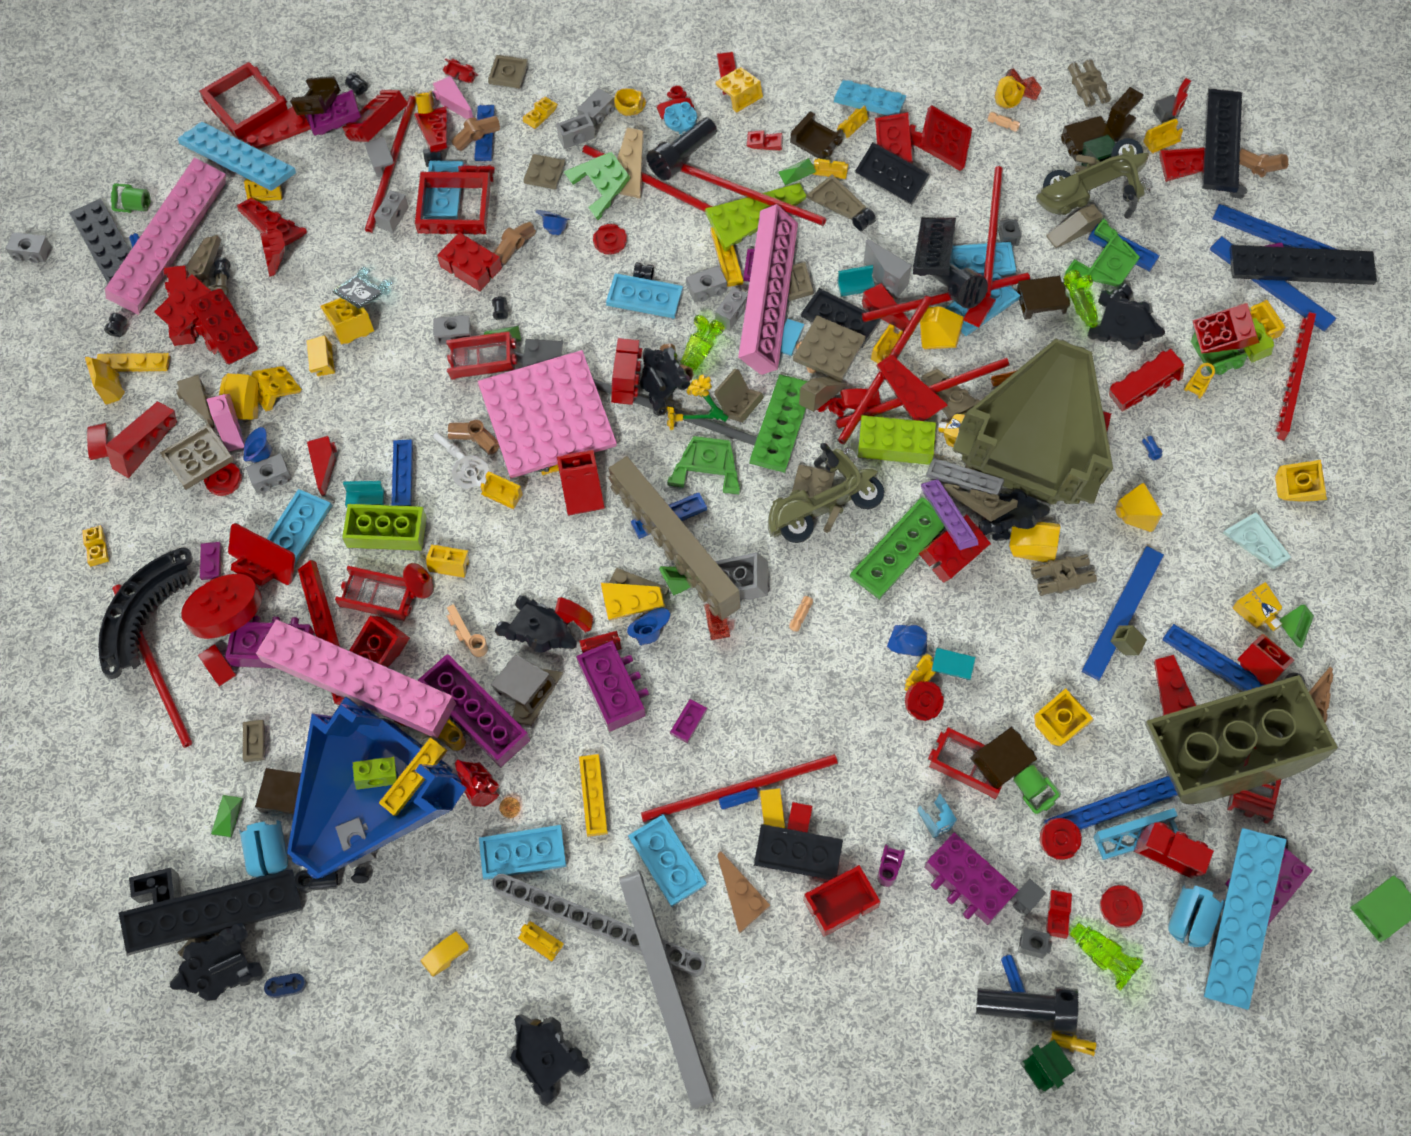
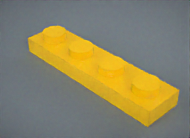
M711 227L712 240L721 272L727 281V287L743 285V278L734 246L732 245L725 252L714 229Z
M169 353L97 354V359L110 365L117 372L168 371L170 355Z
M430 737L379 804L392 815L397 816L425 780V778L415 772L419 764L437 765L448 750Z
M599 754L579 756L587 837L606 835L608 832Z

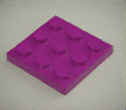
M350 90L338 95L326 113L310 114L308 118L314 136L323 135L331 129H338L346 123L355 122L361 118L354 92Z

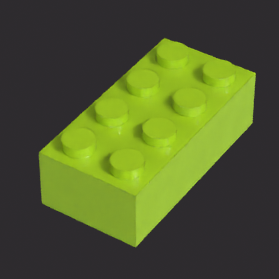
M862 415L857 458L930 465L934 455L936 422Z
M348 504L342 539L347 548L422 551L427 516L423 507Z

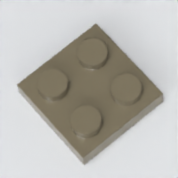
M496 55L488 77V83L520 89L528 67V59Z
M533 154L523 179L524 184L556 190L566 164L565 160Z
M799 464L792 492L798 489L800 491L805 490L809 498L832 488L835 472L829 473L824 469Z

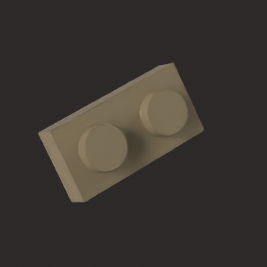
M263 720L243 722V761L265 760V722Z

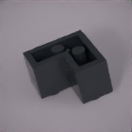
M171 867L129 877L130 896L139 904L152 900L154 904L181 897L179 873Z

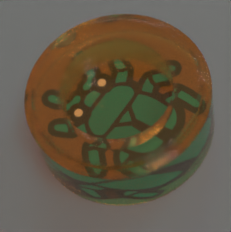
M507 797L501 801L499 809L505 818L510 819L519 814L520 804L517 799Z

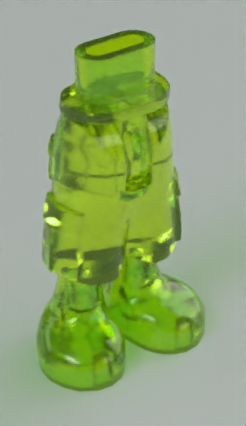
M1078 270L1067 272L1063 281L1070 292L1069 295L1075 306L1076 314L1080 316L1086 326L1091 328L1097 327L1098 315L1094 298L1090 291H1086L1093 284L1092 277L1090 275L1081 277Z
M695 316L693 322L697 327V332L689 337L680 364L691 367L692 372L698 369L714 346L713 340L725 330V326L720 321L712 320L709 323L708 319L704 316Z
M1078 922L1069 935L1076 940L1075 944H1078L1080 949L1091 958L1094 964L1103 971L1109 969L1115 975V987L1121 991L1143 964L1144 960L1141 957L1128 956L1122 952V946L1113 941V939L1105 937L1094 929H1090V926L1086 928ZM1114 960H1119L1126 966L1127 969H1124L1123 967L1118 965L1116 962H1114Z

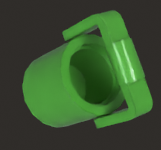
M114 183L112 186L111 208L113 211L132 213V210L148 211L151 199L147 189L133 188V185ZM118 187H125L121 195L124 209H117Z
M1031 765L1023 770L1013 780L1024 794L1023 800L1035 814L1050 809L1061 796V792L1050 778H1044L1035 765ZM1050 786L1055 795L1048 798L1037 809L1030 800Z

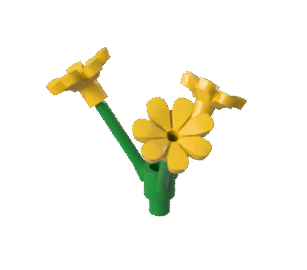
M700 375L699 379H694L686 390L688 395L693 394L694 396L699 395L703 397L711 406L709 413L701 415L675 414L674 408L667 406V427L669 426V430H674L676 421H683V419L715 418L723 422L727 421L729 416L717 407L709 395L708 390L712 387L709 376L705 378L704 375Z

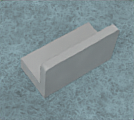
M384 137L364 143L377 178L383 175L382 167L394 163Z

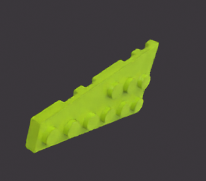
M800 183L762 193L797 206L806 199V194ZM746 197L706 208L705 214L726 252L735 243H740L743 238L748 235L751 236L758 231L760 211L771 206Z

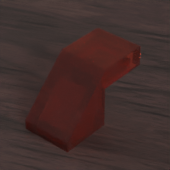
M1014 68L1009 69L1006 76H1012L1025 87L1023 96L1037 100L1042 87L1032 76L1022 80Z
M705 604L704 609L711 640L730 637L727 619L721 620L718 616L715 617L711 613L709 605Z

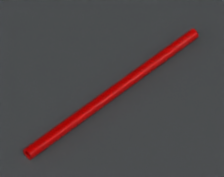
M409 96L408 105L405 107L390 151L394 163L385 166L364 229L366 232H373L376 224L374 215L384 200L416 104L415 96Z
M584 145L582 149L583 153L593 158L604 155V153L588 145ZM641 173L642 182L705 212L706 208L713 207L648 174Z
M683 163L681 169L683 173L769 206L777 204L785 212L818 225L824 226L826 223L825 217Z
M1001 166L995 167L984 268V278L988 283L985 297L991 296L1003 176V167Z
M1027 272L992 281L991 291L1016 285L1018 281L1030 280V275ZM948 292L930 296L933 300L930 306L952 301ZM923 298L862 313V319L864 322L915 310L919 307Z
M925 296L889 356L892 354L896 359L899 357L933 301L931 297ZM880 371L837 439L839 443L846 444L859 423L861 416L865 413L885 379Z
M1003 358L928 387L934 393H938L1008 367L1010 364L1007 358ZM898 398L868 408L863 416H875L903 405ZM852 415L835 420L838 429L845 427Z
M118 584L112 587L114 595L122 585ZM140 632L141 638L138 639L140 645H138L139 650L183 748H186L193 744L145 636L143 632Z
M835 754L640 812L643 822L650 821L661 815H670L719 800L721 797L751 788L763 787L838 764Z

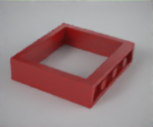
M250 62L199 90L204 103L238 140H241L247 134L288 109L286 98L283 95L280 96L277 88L274 85L271 86L268 78L262 76L257 66L254 67ZM253 76L275 102L236 124L214 98Z
M420 172L415 215L417 233L425 235L458 234L459 232L474 235L486 234L491 188L489 172ZM426 188H482L479 220L423 219Z

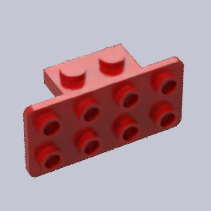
M218 288L191 301L190 306L198 317L195 323L197 333L203 336L207 349L212 351L214 355L220 353L226 364H233L258 350L257 345L222 289Z
M237 523L231 525L228 554L238 559L231 564V571L249 576L255 584L263 586L273 578L285 585L292 583L295 554Z

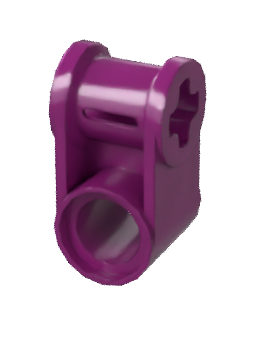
M885 844L877 875L880 885L889 887L895 883L904 858V849L900 851ZM889 872L892 874L893 877L887 879L882 875V873Z

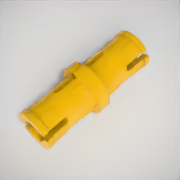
M1052 1031L1050 1042L1055 1040L1059 1047L1069 1049V1052L1074 1053V1051L1094 1057L1097 1042L1077 1038V1035L1074 1034L1069 1036Z

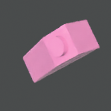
M451 76L433 83L434 91L432 93L436 101L439 100L444 107L446 106V108L466 119L473 117L471 108Z
M230 394L208 398L207 402L211 416L226 449L230 452L244 448V439Z

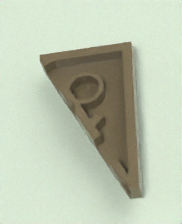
M947 483L944 485V489L950 496L989 521H993L1017 507L1018 501L1015 499L1007 502L999 500L998 495L974 489L966 492L959 490L960 486Z

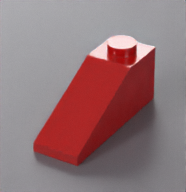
M882 283L863 292L862 305L865 310L874 311L897 305ZM904 313L880 318L902 331L905 330L909 323V319Z
M329 436L307 441L317 488L321 496L326 495L336 461L334 453L338 452L335 442H331Z

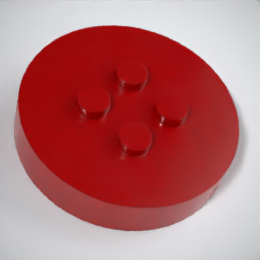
M228 574L220 576L203 584L188 597L182 607L181 617L191 634L198 638L212 639L222 637L238 630L254 617L261 606L262 596L253 579L247 575Z

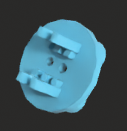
M682 102L666 107L664 121L669 129L683 134L684 131L686 132L696 124L697 114L688 102Z

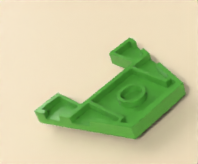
M612 151L564 171L573 185L588 175L601 193L602 197L588 207L597 220L601 219L603 211L610 207L612 199L621 192L631 178Z
M1102 219L1094 234L1108 241L1106 247L1091 268L1074 259L1065 274L1117 287L1125 281L1140 257L1126 241H1123L1118 236L1115 229H1112L1108 222Z
M693 436L680 462L675 466L671 477L669 476L667 486L684 488L687 471L725 475L723 493L739 495L740 488L730 440Z

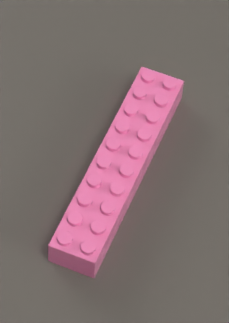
M195 157L193 158L106 286V299L139 315L164 277V268L172 265L224 187L226 181L225 173Z
M777 204L760 211L738 356L739 359L762 375L778 370L798 223Z
M277 619L256 652L261 661L338 696L347 697L354 703L436 739L456 705L453 697L447 693Z

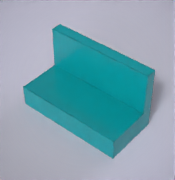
M873 265L838 271L837 285L841 297L860 294L874 287L875 284L872 277Z
M343 481V486L346 490V508L348 504L384 505L385 490L381 481Z
M936 648L931 671L971 680L976 657Z

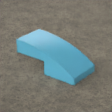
M787 319L783 328L780 353L789 356L793 355L805 324Z

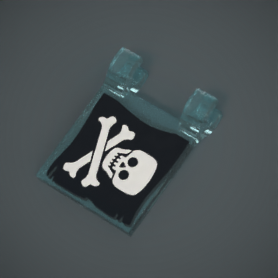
M364 266L354 277L334 288L332 293L360 309L382 294L388 295L391 292V289L388 287L392 285V282L385 279L381 282L380 286H377L368 280L370 277L366 274L370 272V269Z

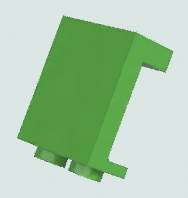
M1196 332L1190 341L1202 362L1212 364L1215 368V374L1222 375L1232 368H1241L1248 357L1246 353L1240 354L1238 349L1202 354ZM1206 367L1211 375L1212 369L1210 367Z
M1393 875L1350 908L1379 942H1382L1411 921V893L1406 889L1404 882Z

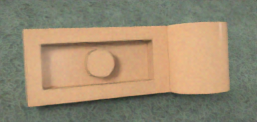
M454 604L447 607L449 615L446 617L451 626L455 625L458 629L455 633L459 641L463 640L473 656H484L488 651L485 638L480 634L471 636ZM476 644H482L480 648H474Z

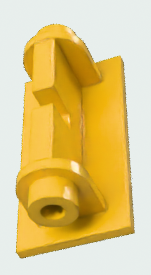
M863 106L861 109H855L848 117V120L845 119L838 125L837 130L842 129L847 139L869 120L866 106Z
M818 158L814 160L816 172L813 175L825 177L833 175L835 178L846 179L849 165L845 161H833L831 163L830 160Z
M926 654L921 657L920 662L916 666L918 670H913L905 680V691H908L910 686L918 681L931 680L936 673L931 671L933 666L932 656Z
M532 921L522 926L520 930L522 933L518 937L519 940L551 962L564 946V943Z

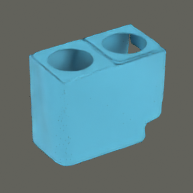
M940 793L934 802L941 812L939 814L941 820L936 822V825L929 814L925 813L921 805L917 809L933 838L938 837L937 835L946 829L951 830L957 820Z

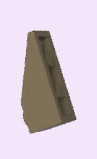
M1094 204L1078 210L1048 233L1046 237L1056 249L1092 232L1096 225L1100 224L1103 215Z
M199 375L177 381L178 389H176L178 398L183 399L185 404L206 424H209L211 428H214L215 425L208 406L206 392Z
M831 377L812 378L800 388L799 405L814 412L846 387V383Z

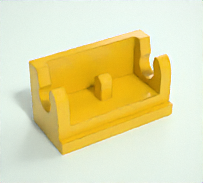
M1175 118L1147 130L1143 142L1153 154L1181 142L1183 129L1181 128L1177 131L1178 121Z
M1268 300L1250 307L1252 319L1256 318L1259 323L1263 324L1268 337L1275 339L1282 335L1286 327Z
M889 324L872 349L871 360L879 363L887 358L903 333L902 330L897 334L894 332V325Z
M325 335L307 340L309 371L311 373L322 371L316 373L317 376L335 374L332 343Z
M488 471L485 475L486 483H481L480 486L481 495L514 510L523 495L521 486Z
M431 544L426 557L428 572L465 578L466 566L469 565L468 550Z

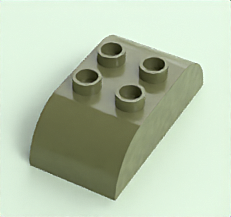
M1300 675L1153 718L1145 723L1177 795L1184 804L1205 803L1288 778L1320 763L1338 749ZM1250 754L1248 765L1244 766L1245 760Z

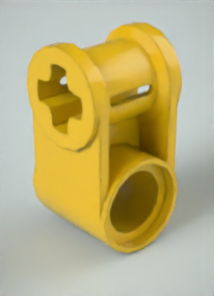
M429 90L427 93L415 92L418 113L432 112L434 105L432 90Z
M1210 363L1201 364L1194 376L1189 380L1184 391H1190L1201 399L1215 376L1214 366ZM1204 367L1212 369L1210 376L1205 377L1201 374Z
M448 718L438 739L443 741L453 751H459L464 748L466 740L461 730ZM454 737H459L456 742H451Z

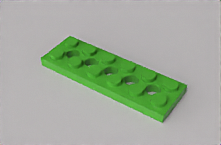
M779 374L749 464L783 473L786 472L807 409L799 405L800 388L808 381ZM793 392L796 396L790 397L787 394ZM788 406L791 410L785 411L783 407ZM783 420V421H785L787 424H785V425H780V424H778V421ZM780 435L782 438L774 439L773 436ZM774 449L777 453L770 454L768 450Z
M921 497L850 573V578L879 600L920 556L918 553L933 542L945 529L929 501ZM927 519L930 524L922 525L920 520ZM914 531L918 534V537L911 538L908 536V533ZM902 544L906 547V550L899 551L896 549V545ZM891 557L894 563L887 564L884 562V558ZM874 570H879L882 573V576L874 577L872 575V572Z

